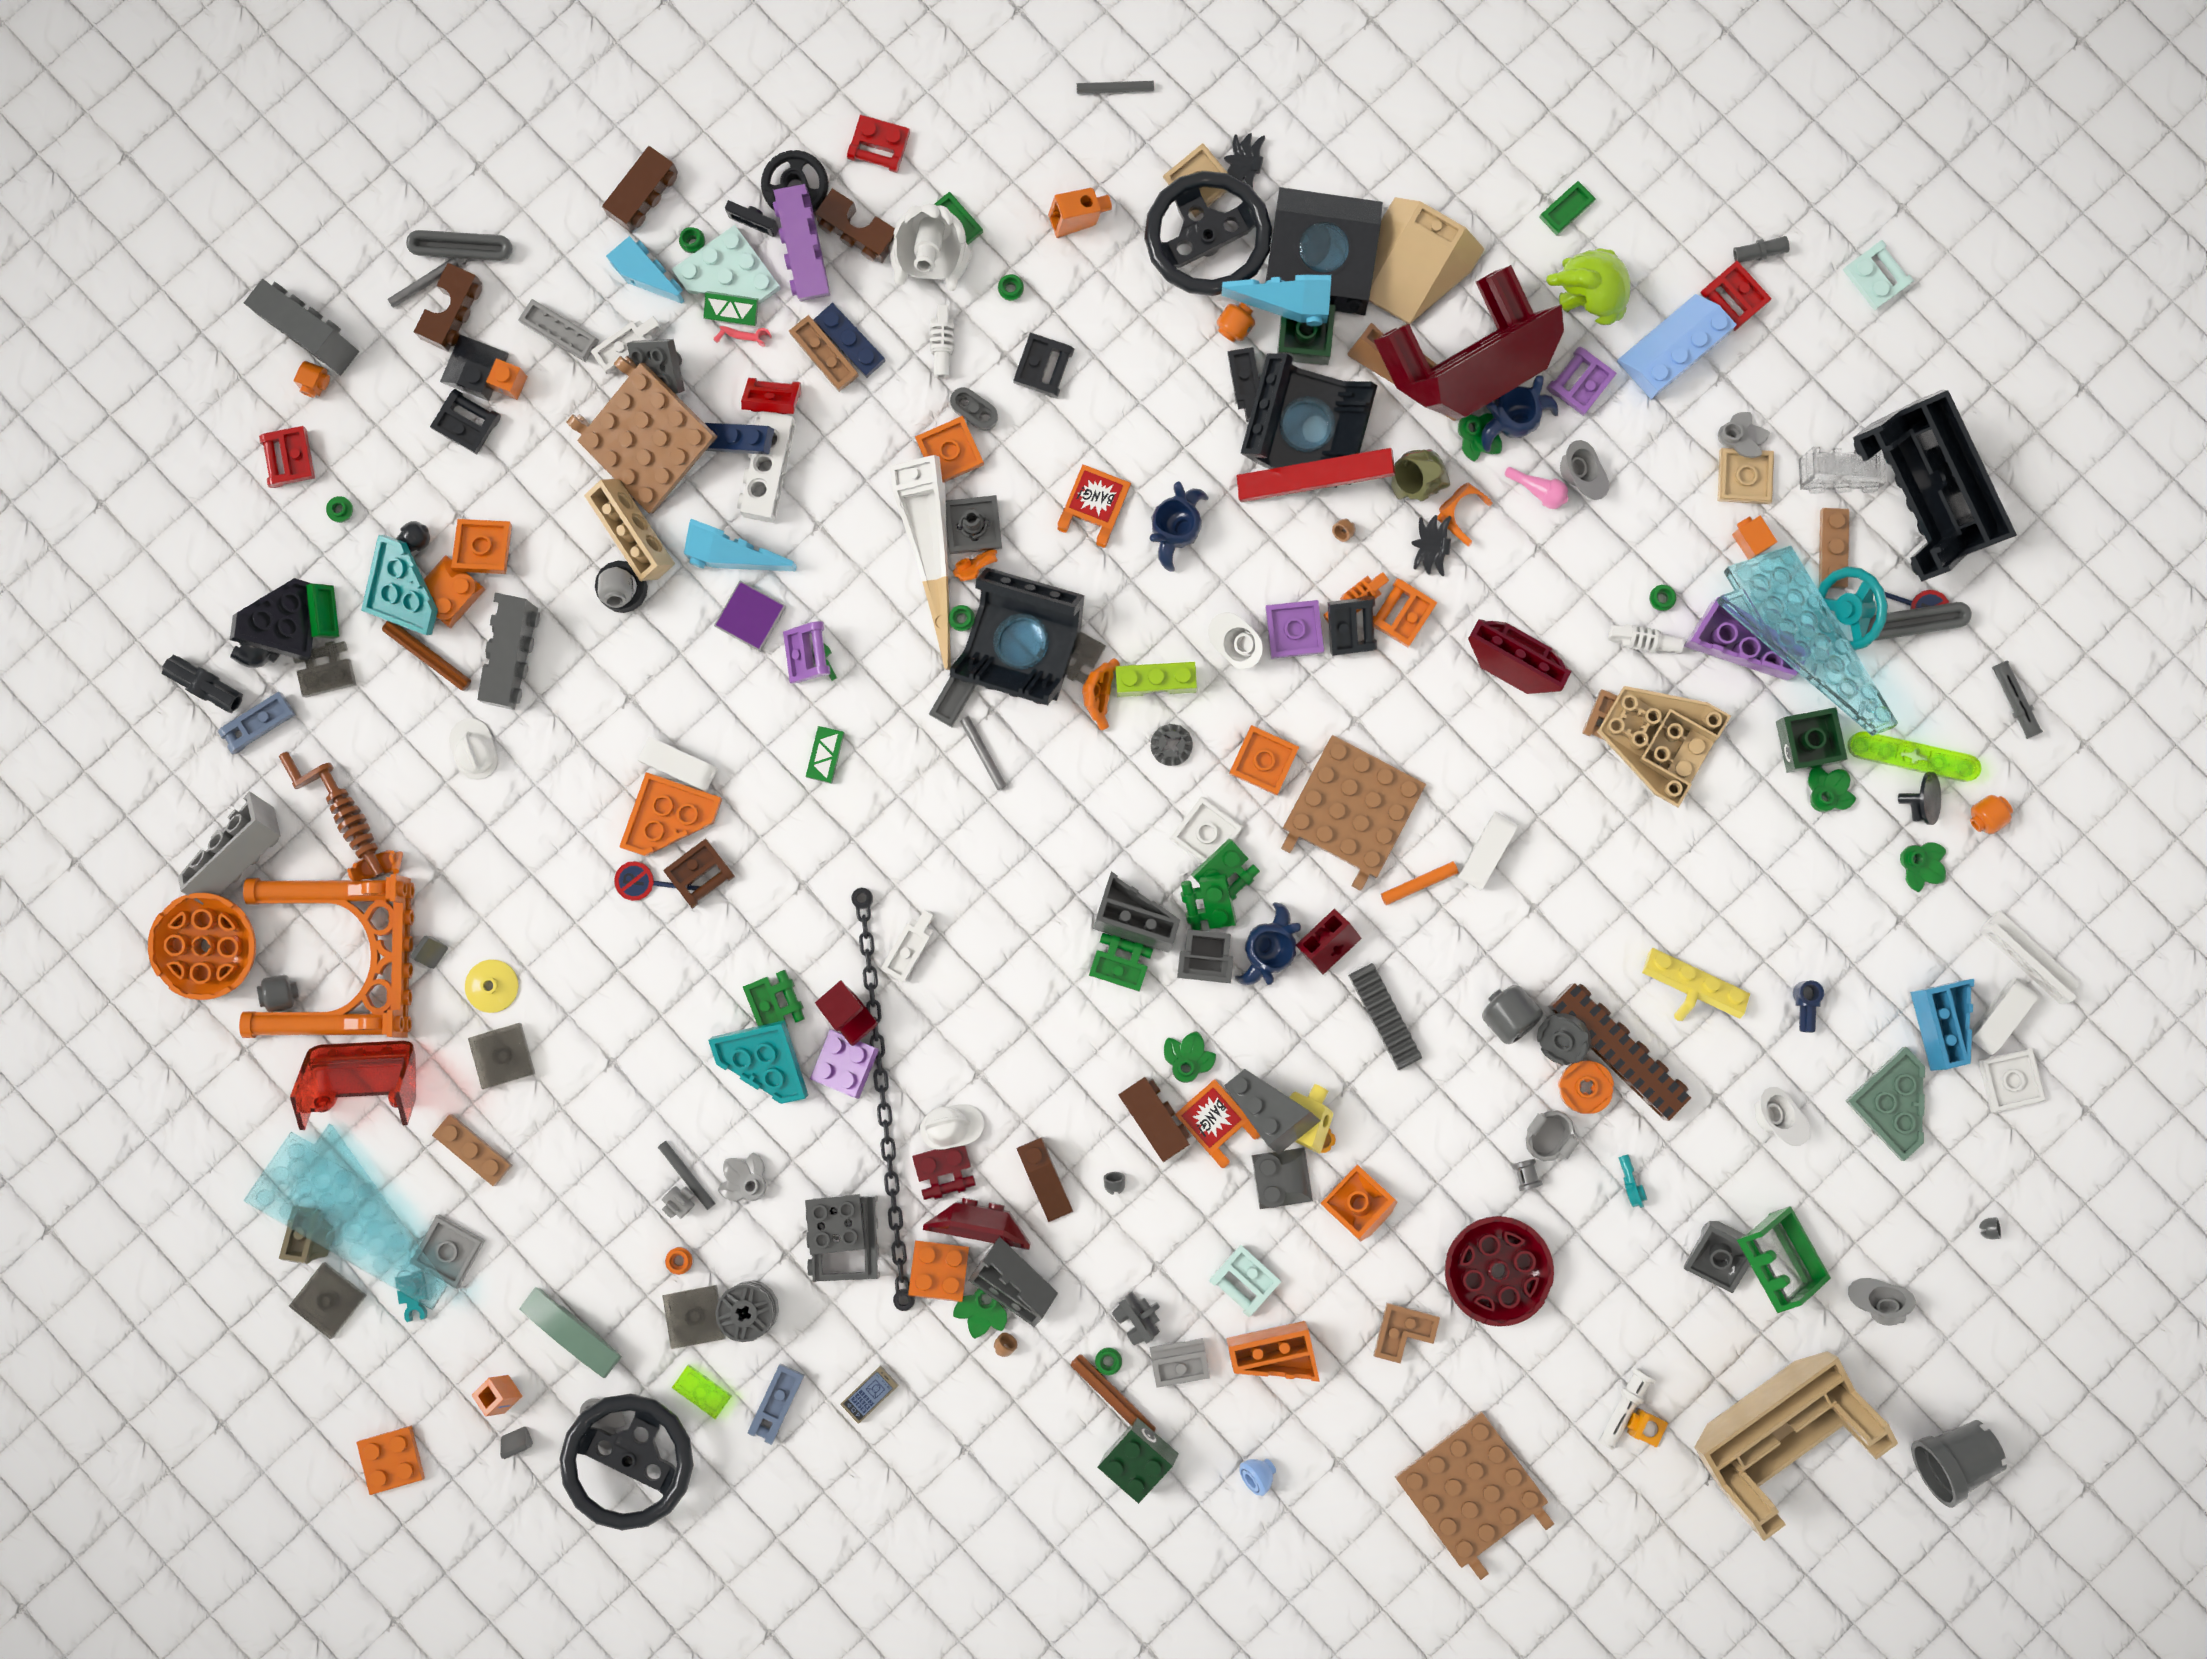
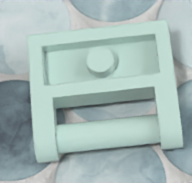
M1883 240L1876 243L1843 269L1874 311L1914 282L1913 278L1904 273L1886 250L1887 245ZM1875 255L1879 257L1898 283L1895 286L1890 283L1872 260Z
M1241 1244L1208 1280L1212 1285H1218L1244 1309L1243 1313L1248 1317L1260 1307L1282 1282ZM1228 1271L1256 1295L1252 1301L1224 1277Z

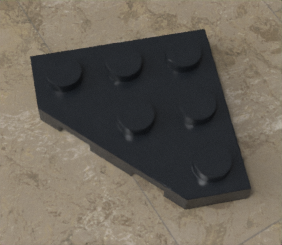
M293 578L235 613L232 617L230 640L303 661L309 660L311 658L313 637L306 585L312 583Z

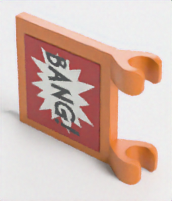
M1082 464L1068 501L1057 523V530L1066 533L1072 517H1077L1101 527L1096 545L1105 548L1131 483Z
M1215 1079L1175 1115L1221 1168L1228 1166L1230 1161L1221 1152L1219 1147L1241 1127L1254 1140L1260 1137L1241 1108Z

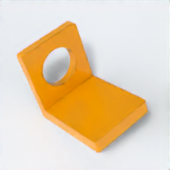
M1638 1408L1628 1421L1627 1433L1638 1440L1640 1439L1657 1447L1668 1423ZM1648 1421L1655 1422L1658 1427L1657 1433L1652 1437H1647L1643 1434Z

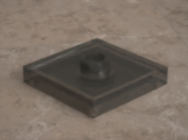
M516 1023L468 1038L482 1090L535 1074L522 1023Z
M324 1262L301 1289L289 1307L326 1337L333 1339L367 1295Z
M717 1284L662 1295L671 1349L726 1339L716 1321L715 1311L719 1300Z

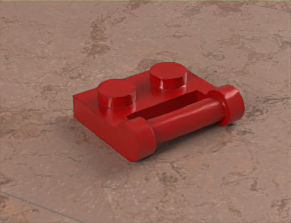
M860 115L852 142L848 148L847 159L852 161L858 159L887 167L889 171L897 173L910 135V128ZM862 144L894 154L890 158L862 150L860 146Z
M1735 261L1700 292L1704 298L1708 297L1710 301L1720 305L1737 324L1733 329L1734 331L1738 330L1772 299L1738 261ZM1721 286L1744 311L1742 315L1739 316L1716 291L1718 287Z
M748 378L741 399V409L753 412L764 411L794 414L798 398L801 396V382L793 381L792 384L757 381V378Z
M304 426L259 435L260 444L264 447L269 475L266 480L269 488H278L285 484L315 479L307 429ZM276 442L280 444L285 474L279 475L274 447Z

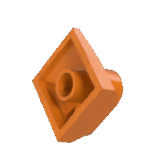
M445 555L424 578V581L438 609L436 617L449 628H452L486 589L468 573L453 571L451 568L452 560Z
M1356 1165L1320 1204L1361 1242L1370 1237L1392 1214L1398 1202L1360 1166Z

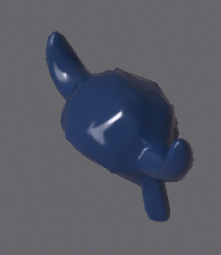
M1542 375L1535 377L1531 388L1518 386L1497 398L1494 402L1486 405L1493 416L1485 425L1481 437L1483 449L1487 453L1491 450L1494 438L1501 432L1509 438H1522L1537 430L1540 426L1542 410L1549 409L1553 416H1558V405L1553 397L1545 394L1540 395L1544 382Z
M1180 481L1173 485L1175 496L1167 498L1156 506L1151 517L1152 532L1154 534H1151L1149 539L1151 542H1160L1158 559L1161 565L1169 572L1175 571L1173 565L1175 548H1183L1193 544L1201 530L1202 520L1199 511L1195 507L1200 499H1209L1207 494L1201 489L1192 488L1185 492Z
M1273 903L1276 913L1272 923L1259 924L1250 931L1244 950L1251 965L1244 974L1235 976L1236 981L1240 984L1253 985L1263 977L1266 984L1271 985L1274 982L1272 973L1282 972L1292 964L1296 956V939L1292 934L1299 932L1301 925L1300 923L1290 924V913L1282 903Z

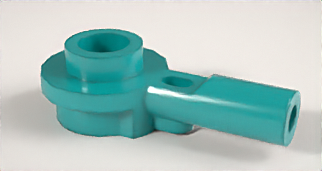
M1629 1154L1620 1156L1618 1158L1625 1176L1623 1179L1632 1207L1639 1206L1642 1208L1644 1207L1643 1201L1648 1200L1643 1185L1637 1186L1633 1176L1634 1168Z

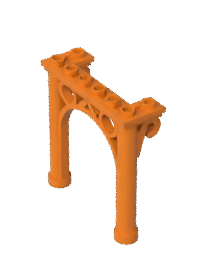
M390 874V877H386V880L261 881L260 878H247L243 886V897L247 905L337 904L348 909L359 919L367 933L371 959L369 972L363 987L345 1006L329 1012L244 1011L239 1021L241 1037L256 1038L257 1035H387V1037L408 1038V1032L411 1031L412 1027L411 1017L408 1016V1005L412 1003L409 979L413 975L412 963H409V952L413 950V937L410 936V925H413L414 912L410 908L411 899L414 898L415 894L411 878L397 874ZM374 901V903L369 905L365 913L351 902ZM384 907L389 913V923L385 929L378 930L370 920L378 908ZM392 933V952L385 947L384 940H378L377 935L386 936ZM392 963L391 982L377 979L378 974L383 975L386 966ZM381 984L387 990V1001L384 1006L377 1008L373 1005L369 994L375 986ZM362 1002L372 1012V1014H348Z

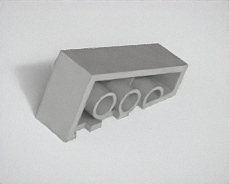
M249 791L243 798L246 801L244 806L239 811L234 809L228 816L230 821L222 832L216 830L210 837L208 849L206 851L200 849L178 876L180 891L187 896L192 893H212L221 896L231 883L238 881L242 873L250 865H254L269 847H273L281 836L274 807ZM194 899L195 901L203 905V903L199 899Z

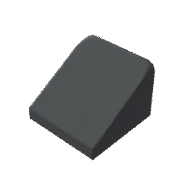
M424 936L411 954V958L434 969L448 950V947L434 937Z
M521 1427L501 1437L500 1456L502 1459L509 1458L532 1447L533 1441L527 1427Z

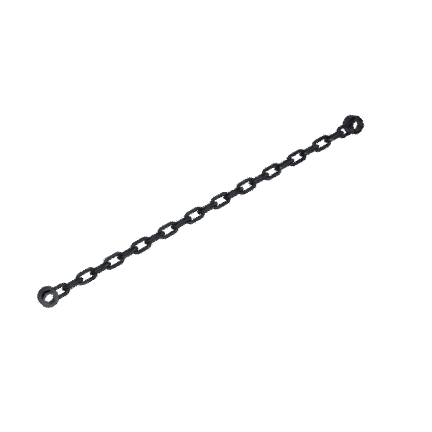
M857 888L853 891L851 900L856 907L857 919L862 922L863 932L859 936L861 954L866 956V967L862 973L864 987L869 990L870 1000L867 1002L866 1008L870 1012V1005L874 1008L876 1004L878 1018L875 1016L874 1018L879 1023L882 1019L881 1005L875 1000L874 990L878 986V976L876 968L871 965V955L875 949L874 938L868 932L867 922L871 918L870 906L873 903V894L866 888ZM861 893L866 894L867 897L863 903L857 901V896ZM860 909H867V917L863 914L861 918ZM869 936L871 950L867 948L864 951L863 937L868 939ZM873 971L874 985L870 982L868 986L866 972L871 973ZM877 1025L873 1029L874 1034L870 1037V1045L874 1047V1039L876 1042L880 1039L881 1053L878 1051L876 1056L877 1069L873 1073L875 1090L880 1093L881 1103L877 1106L878 1123L884 1128V1138L881 1140L880 1146L881 1156L887 1162L888 1172L884 1176V1185L887 1195L891 1196L892 1205L888 1209L889 1227L895 1234V1241L891 1245L892 1260L898 1266L899 1276L895 1279L896 1293L893 1297V1303L898 1310L907 1311L915 1304V1297L908 1296L910 1281L903 1271V1265L907 1261L905 1243L900 1240L899 1230L903 1227V1215L901 1208L896 1204V1195L900 1191L898 1174L893 1171L892 1161L896 1157L895 1141L889 1137L888 1128L892 1124V1110L885 1099V1092L889 1088L888 1073L882 1068L881 1058L885 1055V1043L883 1036L878 1032ZM883 1073L885 1087L880 1085L879 1088L877 1074L882 1076ZM881 1107L882 1110H886L887 1107L888 1121L884 1119L882 1122ZM891 1142L892 1156L887 1154L886 1157L884 1143L888 1145ZM888 1176L890 1179H893L894 1176L896 1190L891 1188L889 1191ZM898 1211L899 1225L895 1223L893 1226L892 1212L896 1214ZM895 1246L898 1249L902 1246L903 1260L901 1258H898V1261L896 1260ZM899 1280L900 1283H904L905 1280L906 1288L899 1290ZM905 1295L908 1297L909 1302L907 1305L900 1304V1296Z

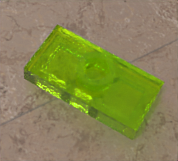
M690 1364L686 1366L672 1386V1389L714 1419L719 1416L732 1397L730 1393Z

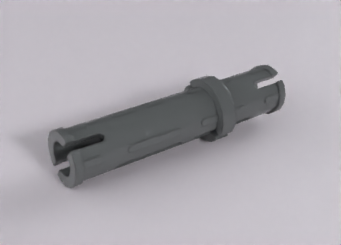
M2007 660L1993 666L1992 670H1994L2014 711L2012 715L2018 719L2026 739L2042 733L2043 730H2041L2032 712L2035 709L2033 705L2029 706L2020 684L2009 665V661Z

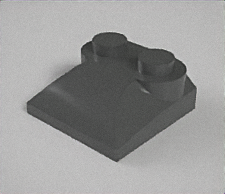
M1305 1147L1284 1150L1280 1154L1269 1152L1251 1155L1259 1209L1276 1208L1313 1201Z
M1709 1221L1702 1227L1701 1236L1689 1255L1684 1269L1733 1293L1750 1266L1749 1261L1737 1242L1745 1234L1719 1221Z

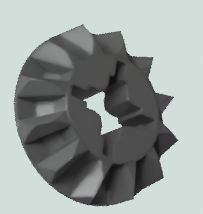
M1167 724L1159 727L1152 735L1150 747L1154 758L1158 762L1166 766H1177L1189 758L1193 742L1190 733L1181 725ZM1165 736L1172 741L1181 738L1176 745L1179 754L1172 749L1162 751L1167 745Z

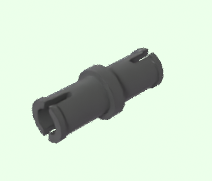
M1787 236L1767 241L1760 239L1756 240L1754 244L1734 247V260L1739 263L1754 259L1762 261L1766 260L1767 256L1788 253L1790 250Z

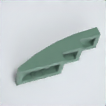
M535 1287L519 1308L546 1334L602 1378L608 1376L622 1357L591 1327L580 1322L564 1306L558 1305L541 1288Z

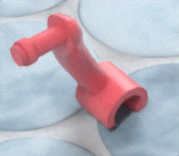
M720 326V332L713 340L718 343L722 336L727 334L736 339L757 341L760 346L765 347L766 345L760 340V337L768 335L772 338L766 328H760L756 333H748L727 326Z

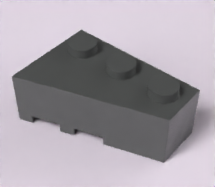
M1111 871L1093 929L1169 953L1176 937L1180 919L1155 901H1150L1140 894L1138 889L1133 886L1130 887Z
M1246 1069L1242 1070L1224 1085L1267 1146L1277 1154L1283 1152L1321 1121L1312 1112Z
M1000 1236L968 1279L973 1285L1033 1327L1041 1321L1058 1295V1292Z

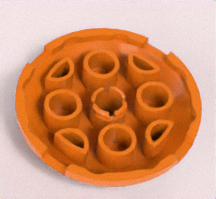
M192 893L173 900L157 915L148 936V955L155 974L160 976L164 983L169 986L168 989L185 998L208 1000L230 993L245 980L255 960L256 938L250 920L242 909L231 900L212 893ZM194 899H199L203 903V905L195 901ZM203 939L210 945L207 952L203 951L201 947Z

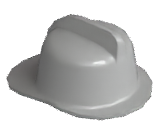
M1583 440L1572 442L1566 451V455L1562 456L1560 462V471L1563 479L1567 483L1576 486L1587 498L1593 500L1602 499L1608 493L1609 480L1594 448Z
M1860 1278L1853 1281L1848 1288L1850 1301L1856 1307L1869 1312L1877 1323L1885 1326L1904 1323L1906 1315L1910 1314L1915 1308L1916 1300L1910 1291L1877 1279Z

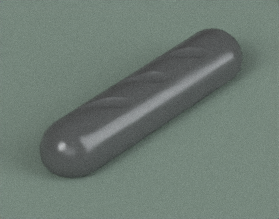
M415 230L406 239V246L409 252L417 256L504 261L510 257L513 250L512 243L508 238L493 234Z
M1963 602L1887 613L1886 623L1879 637L1875 640L1961 628L1970 622L1972 612L1970 607ZM1876 615L1870 619L1867 633L1871 630L1876 620Z

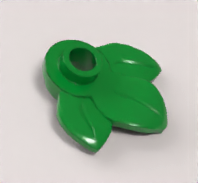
M1485 413L1479 417L1470 414L1465 418H1461L1458 423V433L1463 438L1462 451L1473 462L1479 458L1481 452L1487 453L1483 449L1481 437L1485 425L1493 418L1490 413ZM1470 423L1474 425V432L1469 430ZM1499 435L1494 438L1491 450L1487 454L1501 453L1502 441Z
M1822 767L1812 768L1807 782L1812 790L1810 803L1816 811L1829 812L1834 808L1846 810L1854 804L1856 797L1847 791L1851 781L1849 773L1844 769H1837L1828 774ZM1822 795L1825 796L1828 801H1824L1822 799Z
M1927 842L1921 847L1918 845L1908 846L1901 852L1900 862L1906 869L1905 879L1911 889L1920 892L1925 882L1931 884L1945 882L1946 870L1940 862L1946 854V849L1943 846Z
M1197 1031L1188 1034L1181 1043L1168 1037L1164 1044V1058L1173 1066L1172 1073L1174 1077L1182 1083L1192 1082L1198 1074L1211 1070L1216 1060L1215 1053L1204 1051V1040ZM1188 1065L1191 1070L1185 1073L1181 1070V1066Z
M979 1288L974 1295L963 1296L962 1302H957L953 1311V1317L968 1318V1329L974 1339L984 1335L990 1326L1003 1331L1007 1322L1006 1310L993 1298L991 1303H983L982 1296L986 1293Z

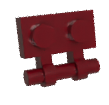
M966 1145L942 1150L934 1149L912 1156L919 1182L929 1179L931 1187L921 1190L924 1200L930 1198L937 1200L943 1198L944 1194L955 1191L961 1193L965 1192L966 1188L976 1186L974 1176L971 1175L963 1178L961 1171L971 1167ZM953 1173L954 1181L940 1184L938 1176Z

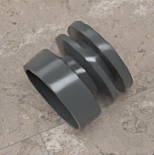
M753 1280L741 1282L725 1291L718 1300L715 1311L717 1324L722 1333L731 1340L742 1343L754 1341L768 1332L775 1324L779 1313L778 1299L773 1290L764 1283ZM747 1306L749 1307L748 1313L751 1316L744 1319L742 1318L743 1312L740 1309Z

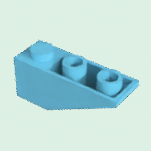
M629 236L606 255L610 264L628 284L681 304L684 302L680 294L683 289L673 278L669 281L664 276L666 270L657 259L653 262L647 256L650 252L640 240L635 243Z

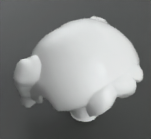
M930 203L923 206H912L898 220L893 233L894 239L889 245L895 284L898 286L903 285L909 275L920 279L945 280L947 289L955 291L958 281L967 269L972 255L971 249L966 243V235L962 223L944 206H936Z

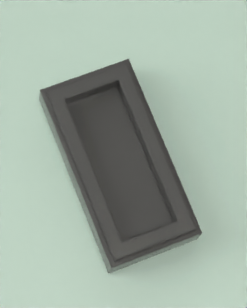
M950 677L930 710L929 715L952 728L977 684L963 682L960 679Z

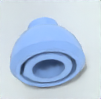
M1250 1459L1240 1464L1239 1471L1246 1486L1254 1494L1264 1496L1272 1485L1273 1474L1276 1473V1468L1269 1459L1264 1461Z

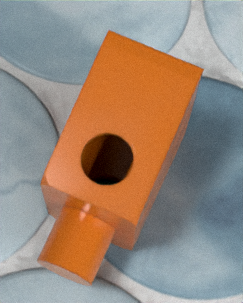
M1093 188L1055 195L1048 216L1056 238L1096 225L1102 212L1112 210V204L1109 195L1096 197Z

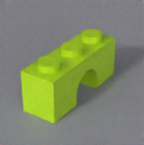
M1195 662L1116 666L1117 697L1143 696V694L1150 692H1169L1170 694L1196 693Z

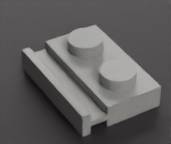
M1203 1338L1150 1347L1156 1388L1210 1378Z

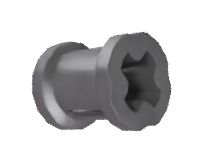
M1535 1159L1512 1164L1513 1169L1517 1171L1520 1181L1519 1191L1543 1185L1542 1181L1538 1180L1534 1166L1536 1163Z

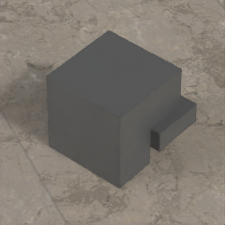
M1188 929L1185 951H1180L1177 978L1231 984L1234 958L1229 956L1231 934Z

